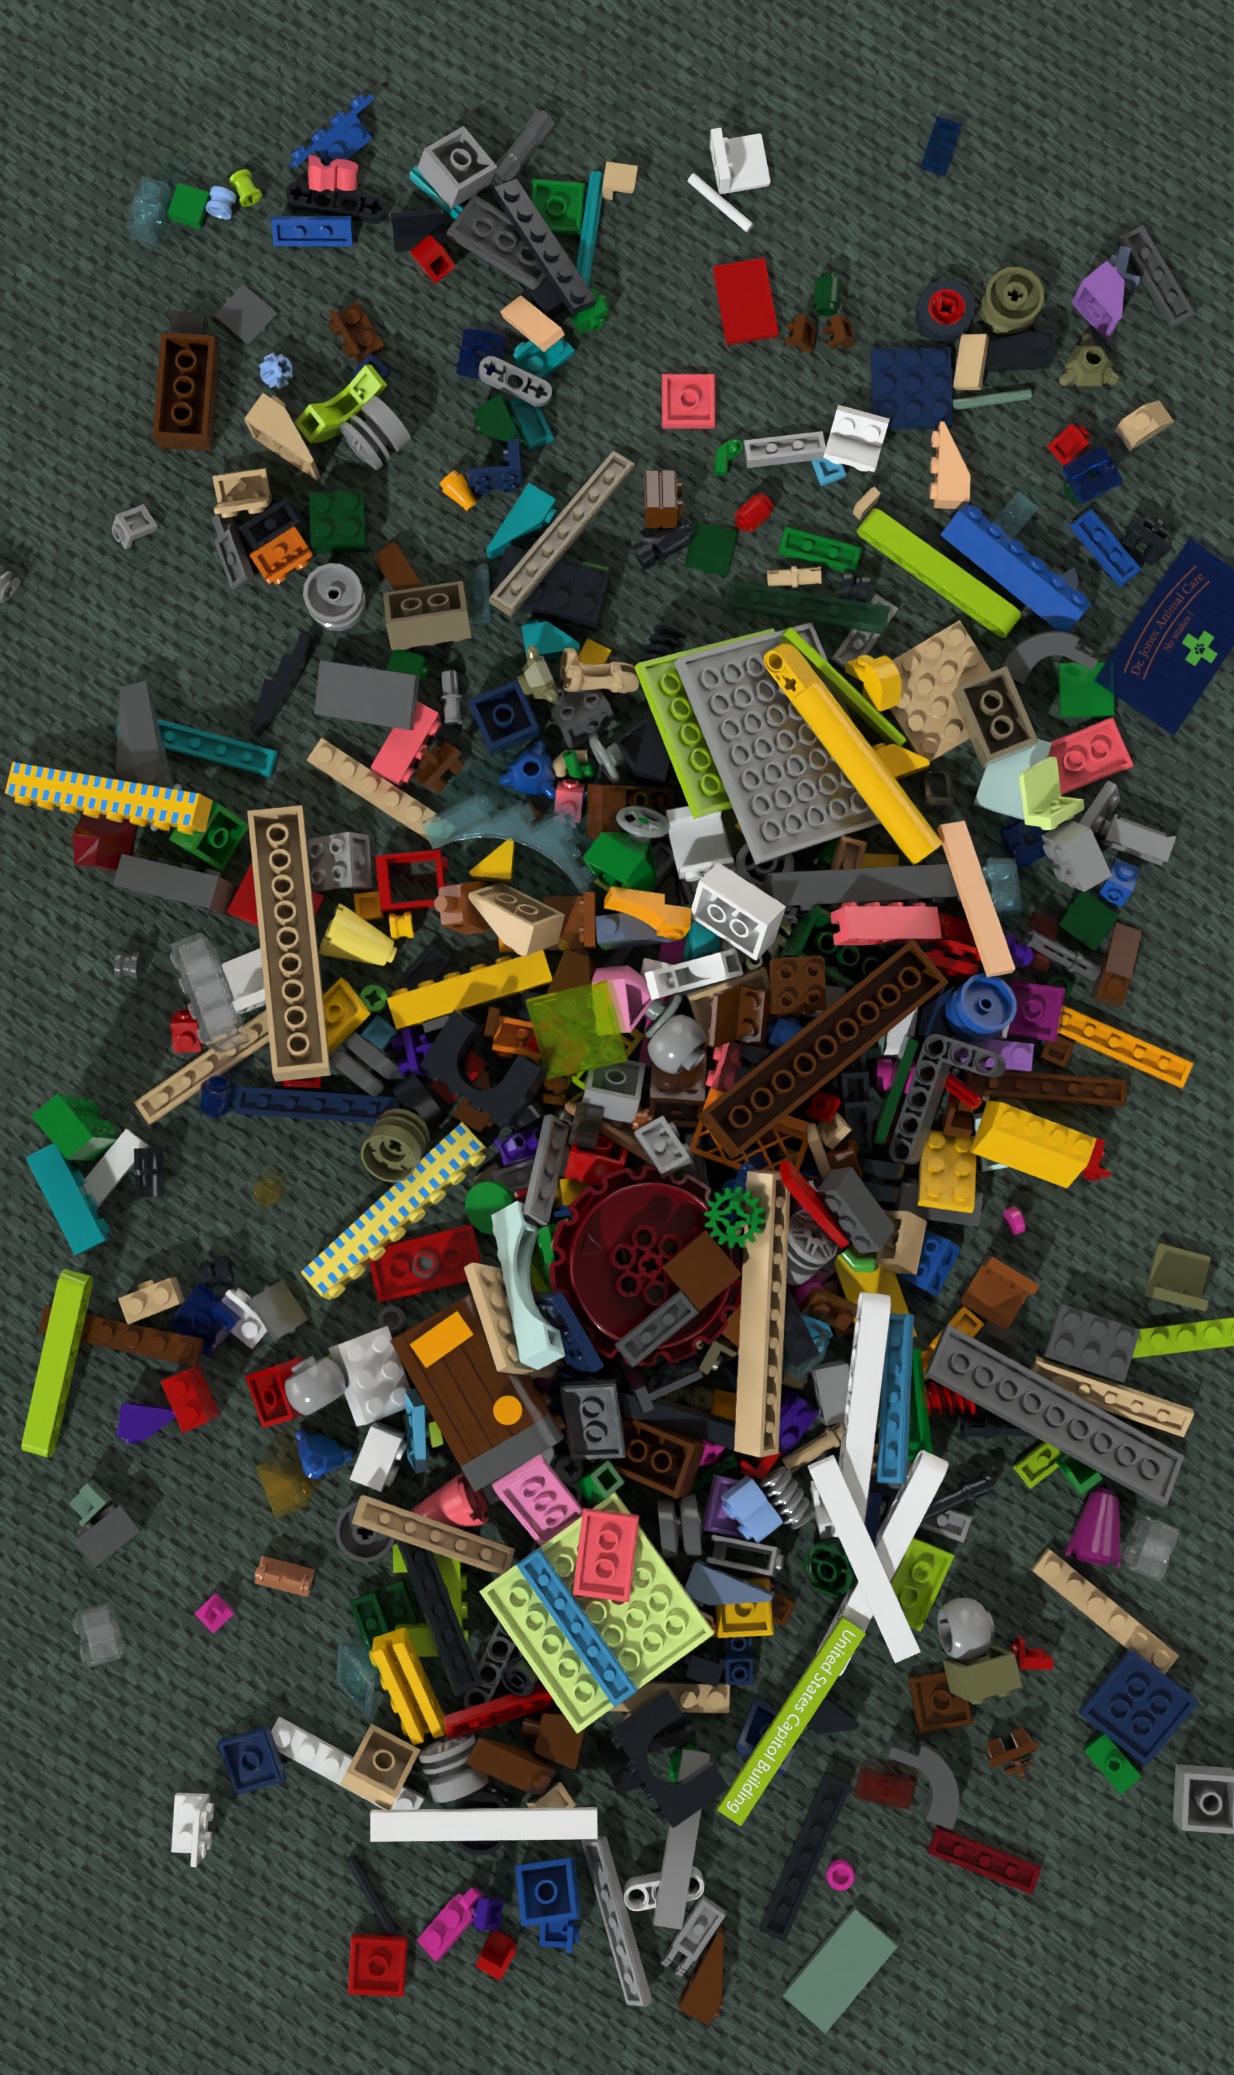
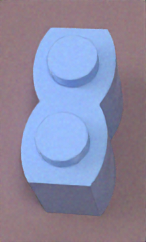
M748 1476L742 1478L720 1496L725 1503L722 1505L723 1510L731 1519L734 1517L740 1524L737 1529L747 1541L751 1539L758 1544L783 1523L761 1489Z

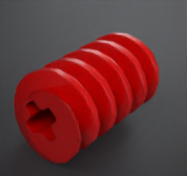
M933 1381L929 1382L927 1389L925 1386L928 1417H931L933 1409H936L938 1415L942 1416L944 1408H947L950 1416H953L955 1407H958L960 1414L964 1415L965 1408L968 1406L971 1413L975 1414L976 1403L940 1383L938 1388Z

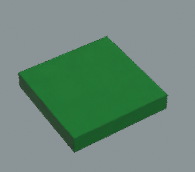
M532 179L531 201L552 233L558 236H581L585 183Z
M1113 662L1097 663L1094 670L1079 663L1058 664L1059 718L1114 716Z

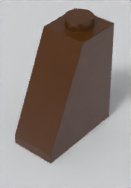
M576 948L575 952L565 949L541 1009L550 1015L553 1013L559 1015L566 1022L597 1032L592 979L598 964L590 958V953L582 949Z

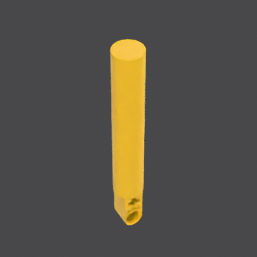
M784 642L768 651L764 656L766 669L914 866L941 846L943 842L796 646L790 642Z

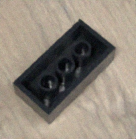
M510 546L505 547L494 591L526 555L527 550ZM559 559L517 611L598 631L611 582L610 571Z

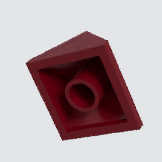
M82 815L72 834L74 865L117 872L121 855L132 856L137 825L130 823V819L123 818V822H116L107 819L105 815H100L99 818Z

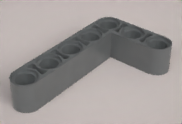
M939 1034L928 1036L924 1041L889 1147L891 1159L896 1163L908 1165L916 1164L920 1160L951 1065L995 1078L1002 1075L1006 1069V1061L1003 1056ZM942 1041L944 1045L943 1051L937 1054L936 1046ZM967 1049L969 1053L968 1059L962 1062L960 1058L961 1053ZM992 1057L994 1066L991 1070L987 1071L986 1061ZM933 1067L935 1076L929 1081L927 1073ZM924 1093L926 1095V1103L921 1107L919 1105V1097ZM916 1119L918 1128L912 1133L910 1125ZM907 1145L909 1155L904 1159L902 1149Z

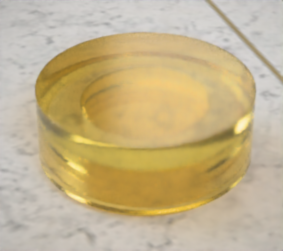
M262 1179L257 1182L253 1189L255 1200L263 1206L276 1204L282 1194L280 1185L273 1179Z

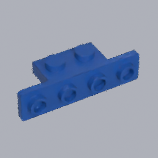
M361 93L349 103L352 106L351 109L345 114L343 111L337 113L330 120L332 125L328 129H319L310 137L313 141L306 148L301 145L291 154L293 159L288 163L290 167H297L314 151L321 158L325 166H329L335 159L348 160L372 139L356 115L375 99L373 95L363 96Z

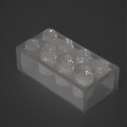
M200 932L170 944L173 951L170 954V958L175 969L179 968L182 978L179 979V984L184 994L188 993L191 1003L188 1004V1009L192 1018H197L200 1027L197 1029V1034L201 1043L206 1044L209 1049H213L219 1054L249 1043L250 1040L241 1015L235 1011L232 1001H235L222 968V962L215 943Z

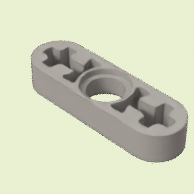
M494 356L485 357L480 362L479 377L484 383L535 407H544L550 402L552 388L547 381ZM493 365L495 366L496 373L493 372L491 376H489L486 374V368H490V366ZM503 370H505L507 372L504 375L503 382H501L500 376L502 375ZM513 375L519 376L523 384L519 388H512L508 384V378ZM529 381L531 382L530 389L528 388V393L526 394L524 393V391L526 390L527 382ZM542 388L544 389L545 396L542 395L540 399L536 398L535 391Z

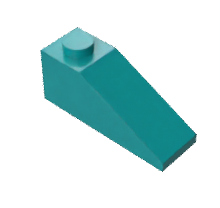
M528 483L486 548L487 557L491 560L504 553L506 546L514 547L541 531L546 523L551 524L558 513V510H556V499Z

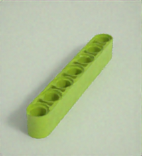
M873 508L858 527L857 533L862 539L997 636L1005 638L1020 619L1021 613L1015 606L881 510Z
M64 1269L59 1276L21 1448L23 1451L50 1458L56 1449L93 1286V1277L90 1275Z

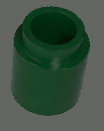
M823 273L815 279L813 306L816 308V314L820 316H833L840 307L841 280L833 273Z

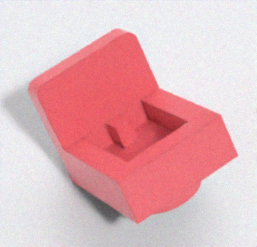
M574 779L558 781L553 820L580 823L585 784L579 783V781Z

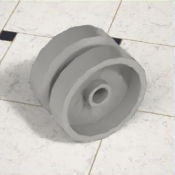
M325 564L311 572L304 583L303 597L305 604L318 625L331 631H343L352 628L361 620L366 610V596L359 578L350 568L342 564Z

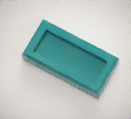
M518 398L510 400V404L529 443V451L554 441L540 407H535Z

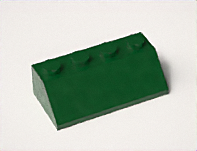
M816 905L791 931L780 956L784 958L811 955L822 956L825 959V981L835 987L846 989L847 993L897 951L887 945H834L833 934L840 932V924H832L831 914Z

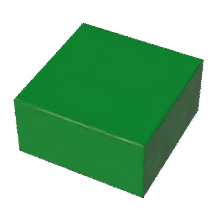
M178 183L168 210L170 220L202 230L208 213L206 211V204L211 200L210 193Z

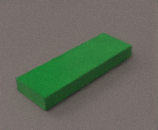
M785 526L778 554L842 572H852L854 575L862 547Z

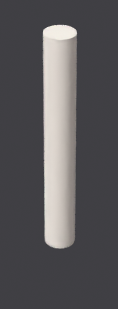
M695 173L689 177L688 183L744 231L748 232L754 224Z

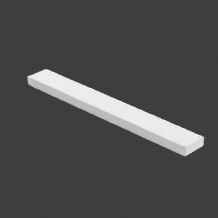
M834 1455L808 1465L811 1476L894 1662L897 1663L920 1653L917 1642Z
M597 1807L371 1810L370 1842L598 1838Z

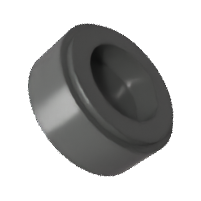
M421 1251L412 1260L411 1267L414 1274L418 1277L430 1278L437 1272L439 1262L432 1252ZM421 1253H430L436 1259L435 1270L430 1274L423 1275L415 1269L414 1261ZM426 1255L421 1256L417 1262L418 1268L423 1272L430 1271L433 1267L432 1258Z

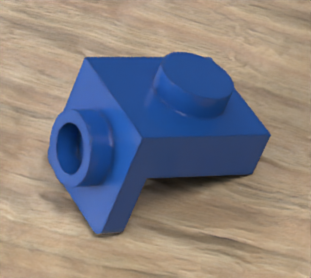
M1115 858L1109 869L1112 876L1106 879L1104 885L1099 890L1098 896L1118 906H1123L1134 890L1140 869Z
M574 1920L540 1925L539 1946L566 1948V1953H572L573 1944L579 1943V1926H574Z

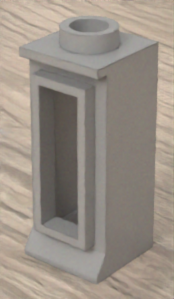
M1117 814L1113 815L1109 820L1105 819L1104 826L1099 832V835L1103 836L1101 844L1158 865H1162L1163 861L1168 862L1176 836L1166 837V833L1122 817L1117 819Z
M712 1535L711 1540L715 1542L712 1558L708 1557L707 1563L710 1565L776 1578L777 1572L782 1571L784 1556L780 1555L781 1550L779 1548ZM731 1547L769 1555L767 1569L726 1561L727 1548Z

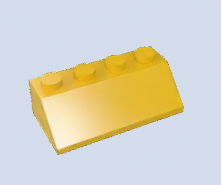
M987 1101L970 1152L1058 1186L1068 1188L1088 1165L1096 1138L1005 1103Z

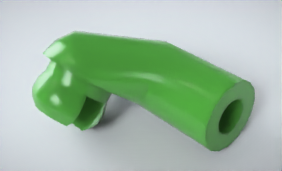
M848 1245L838 1254L854 1272L873 1273L879 1267V1265L875 1264L877 1257L875 1253H871L866 1257H859Z

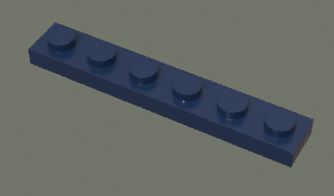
M237 1086L235 1114L375 1124L378 1117L386 1110L400 1109V1100L396 1097L377 1096L374 1098L367 1095Z

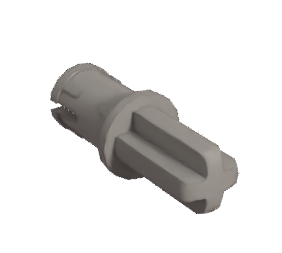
M446 670L442 672L443 696H441V701H444V724H461L459 700L462 699V696L459 695L458 675L455 670Z

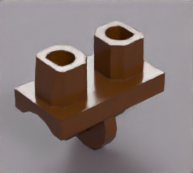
M446 741L440 747L435 745L430 752L422 748L419 752L424 758L418 764L421 768L413 777L428 789L431 788L440 793L447 784V781L442 777L445 771L448 769L455 774L464 767V763L460 758L462 753Z
M1024 1728L1010 1733L1016 1747L1006 1752L1001 1738L987 1742L986 1745L990 1757L988 1763L991 1769L1012 1761L1013 1765L1004 1768L1006 1775L1009 1776L1017 1773L1020 1780L1026 1778L1024 1770L1032 1767V1762L1030 1758L1019 1761L1018 1758L1036 1752L1039 1748L1036 1741L1031 1740Z

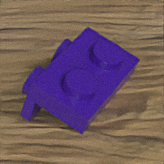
M787 1386L781 1391L778 1448L786 1456L820 1413Z

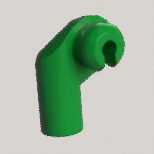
M731 439L716 450L715 475H727L728 462L743 451L744 447L741 440Z

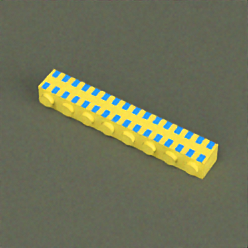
M461 1122L419 1161L411 1177L405 1181L397 1182L301 1271L302 1275L320 1296L330 1300L341 1295L345 1290L344 1286L352 1279L360 1277L371 1260L379 1259L385 1253L386 1246L392 1241L396 1242L402 1238L406 1232L405 1229L410 1224L420 1221L426 1214L425 1210L432 1204L439 1203L445 1197V1192L452 1185L462 1182L466 1177L465 1173L471 1167L481 1164L485 1160V1154L489 1152V1149Z

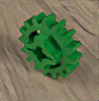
M727 1187L725 1188L724 1196L720 1192L715 1193L716 1202L708 1201L707 1204L712 1210L704 1212V1215L710 1217L711 1221L707 1222L705 1227H713L714 1230L711 1232L710 1237L719 1236L718 1244L723 1245L726 1241H729V1248H735L738 1242L740 1247L744 1248L746 1247L747 1239L751 1243L756 1242L755 1233L763 1234L764 1231L759 1225L767 1223V1220L761 1218L760 1214L764 1213L766 1208H758L757 1204L760 1203L761 1198L752 1199L753 1191L747 1190L745 1194H742V1187H736L735 1193H733L731 1188ZM732 1199L729 1207L725 1210H719L724 1202ZM745 1202L749 1204L753 1214H749L745 1209ZM737 1210V1215L747 1218V1220L735 1223L734 1220L724 1217V1215L734 1214ZM718 1221H722L726 1226V1233L721 1229ZM752 1225L746 1234L740 1236L743 1227Z

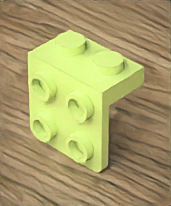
M1048 757L1020 773L1019 784L1021 787L1025 825L1039 826L1043 830H1052L1057 828L1058 824L1073 819L1074 815L1084 810L1083 799L1061 797L1056 757Z

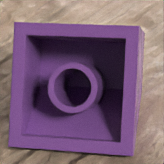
M1108 261L1104 262L1082 281L1071 302L1105 341L1110 339L1122 318L1125 282L1119 269L1111 266Z

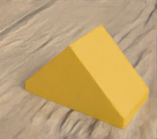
M512 838L507 839L470 870V876L474 880L512 883L515 843Z

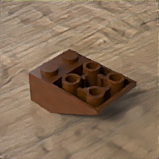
M588 784L586 838L597 839L601 832L629 833L616 820L617 813L625 807H645L666 816V810H671L674 807V787ZM632 814L625 816L627 822L635 821ZM669 834L650 838V841H670Z
M707 1046L703 1048L705 1056L691 1071L685 1069L679 1074H670L658 1068L651 1060L648 1109H650L649 1115L653 1116L652 1121L663 1116L668 1124L672 1122L676 1127H697L699 1118L696 1115L703 1110L705 1104Z

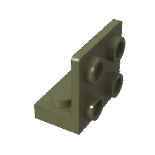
M1157 1244L1144 1296L1206 1311L1209 1301L1201 1298L1211 1258L1176 1247Z

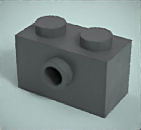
M112 1504L99 1514L102 1520L94 1526L89 1522L77 1532L79 1538L74 1542L94 1568L142 1531L123 1505H119L116 1508Z

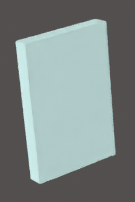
M1038 739V742L1032 748L988 765L976 795L974 806L1024 820L1021 787L1019 784L1020 773L1048 758L1052 743Z

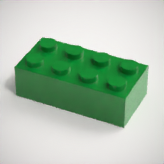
M56 1094L31 1115L66 1159L95 1161L118 1139L115 1136L117 1133L116 1128L110 1121H103L97 1114L100 1112V1109L91 1099L86 1100L77 1096Z

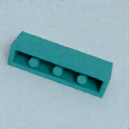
M54 1143L25 1157L75 1256L82 1255L111 1240L108 1235L110 1228L104 1218L100 1219L96 1211L98 1204L91 1193L87 1194L83 1186L86 1184L83 1174L79 1169L75 1170L71 1160L66 1159Z

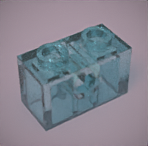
M141 176L126 222V227L132 239L158 246L173 198L166 182Z

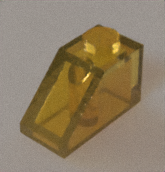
M265 1461L255 1467L276 1519L303 1508L310 1503L309 1497H312L311 1489L307 1481L302 1482L300 1476Z

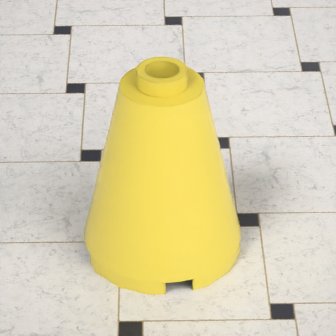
M338 904L334 911L335 917L330 920L318 953L323 956L384 966L386 962L391 963L397 951V948L393 947L394 941L346 906Z

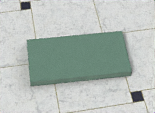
M854 1906L784 1989L782 1995L826 2034L898 1946L896 1942Z

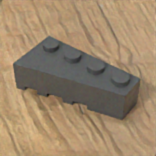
M133 852L132 856L121 855L113 883L114 886L156 899L163 897V900L179 905L187 903L186 905L209 913L212 910L224 917L232 918V915L228 914L227 910L239 887L220 878L222 873L210 869H205V873L197 872V867L181 863L180 867L172 866V861L163 858H157L156 862L150 861L149 856Z

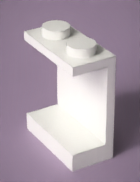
M689 806L666 810L665 817L670 823L668 834L679 880L686 879L688 882L699 880L702 878V875H706L717 863L730 870L733 868L734 859L729 855L721 821L722 811L694 819Z

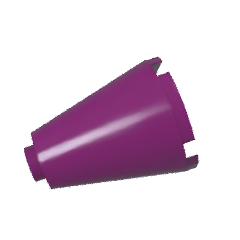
M1098 1488L1097 1492H1091L1066 1547V1556L1070 1557L1071 1552L1076 1553V1560L1107 1567V1563L1114 1562V1568L1121 1567L1119 1498L1114 1496V1491Z

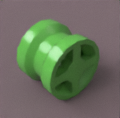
M369 985L362 990L360 999L369 1012L380 1013L388 1006L387 998L389 996L382 987Z

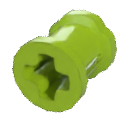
M247 169L237 171L229 179V184L238 192L240 196L239 202L243 207H249L259 202L262 197L261 191L255 188L251 180L252 175Z

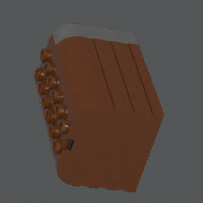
M472 1293L390 1340L474 1492L538 1456L564 1438L563 1429L566 1428L565 1423L558 1411L555 1413L551 1411L549 1405L552 1404V1400L545 1387L539 1389L535 1380L538 1377L497 1372ZM458 1311L474 1335L426 1368L410 1344ZM506 1395L517 1398L522 1406L520 1419L511 1425L501 1424L496 1420L493 1413L495 1402L500 1397Z

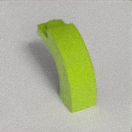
M365 365L341 393L326 402L309 404L294 423L310 443H319L332 439L342 433L340 426L344 422L353 426L350 421L352 415H356L360 419L364 418L360 408L373 396L378 397L387 384L372 365Z

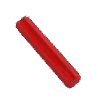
M919 1054V1055L916 1057V1059H915V1064H916V1065H917V1062H918V1059H919L920 1054ZM933 1067L927 1073L932 1078L935 1076ZM949 1071L944 1087L968 1107L977 1109L982 1103L983 1098Z

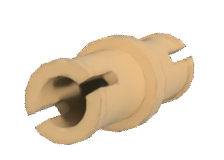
M791 566V569L767 570L768 588L777 586L798 588V585L822 584L821 566L801 569Z

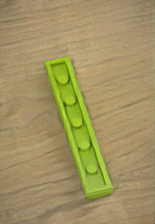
M791 627L783 631L778 638L783 643L790 642L794 644L817 676L888 745L902 746L906 738Z

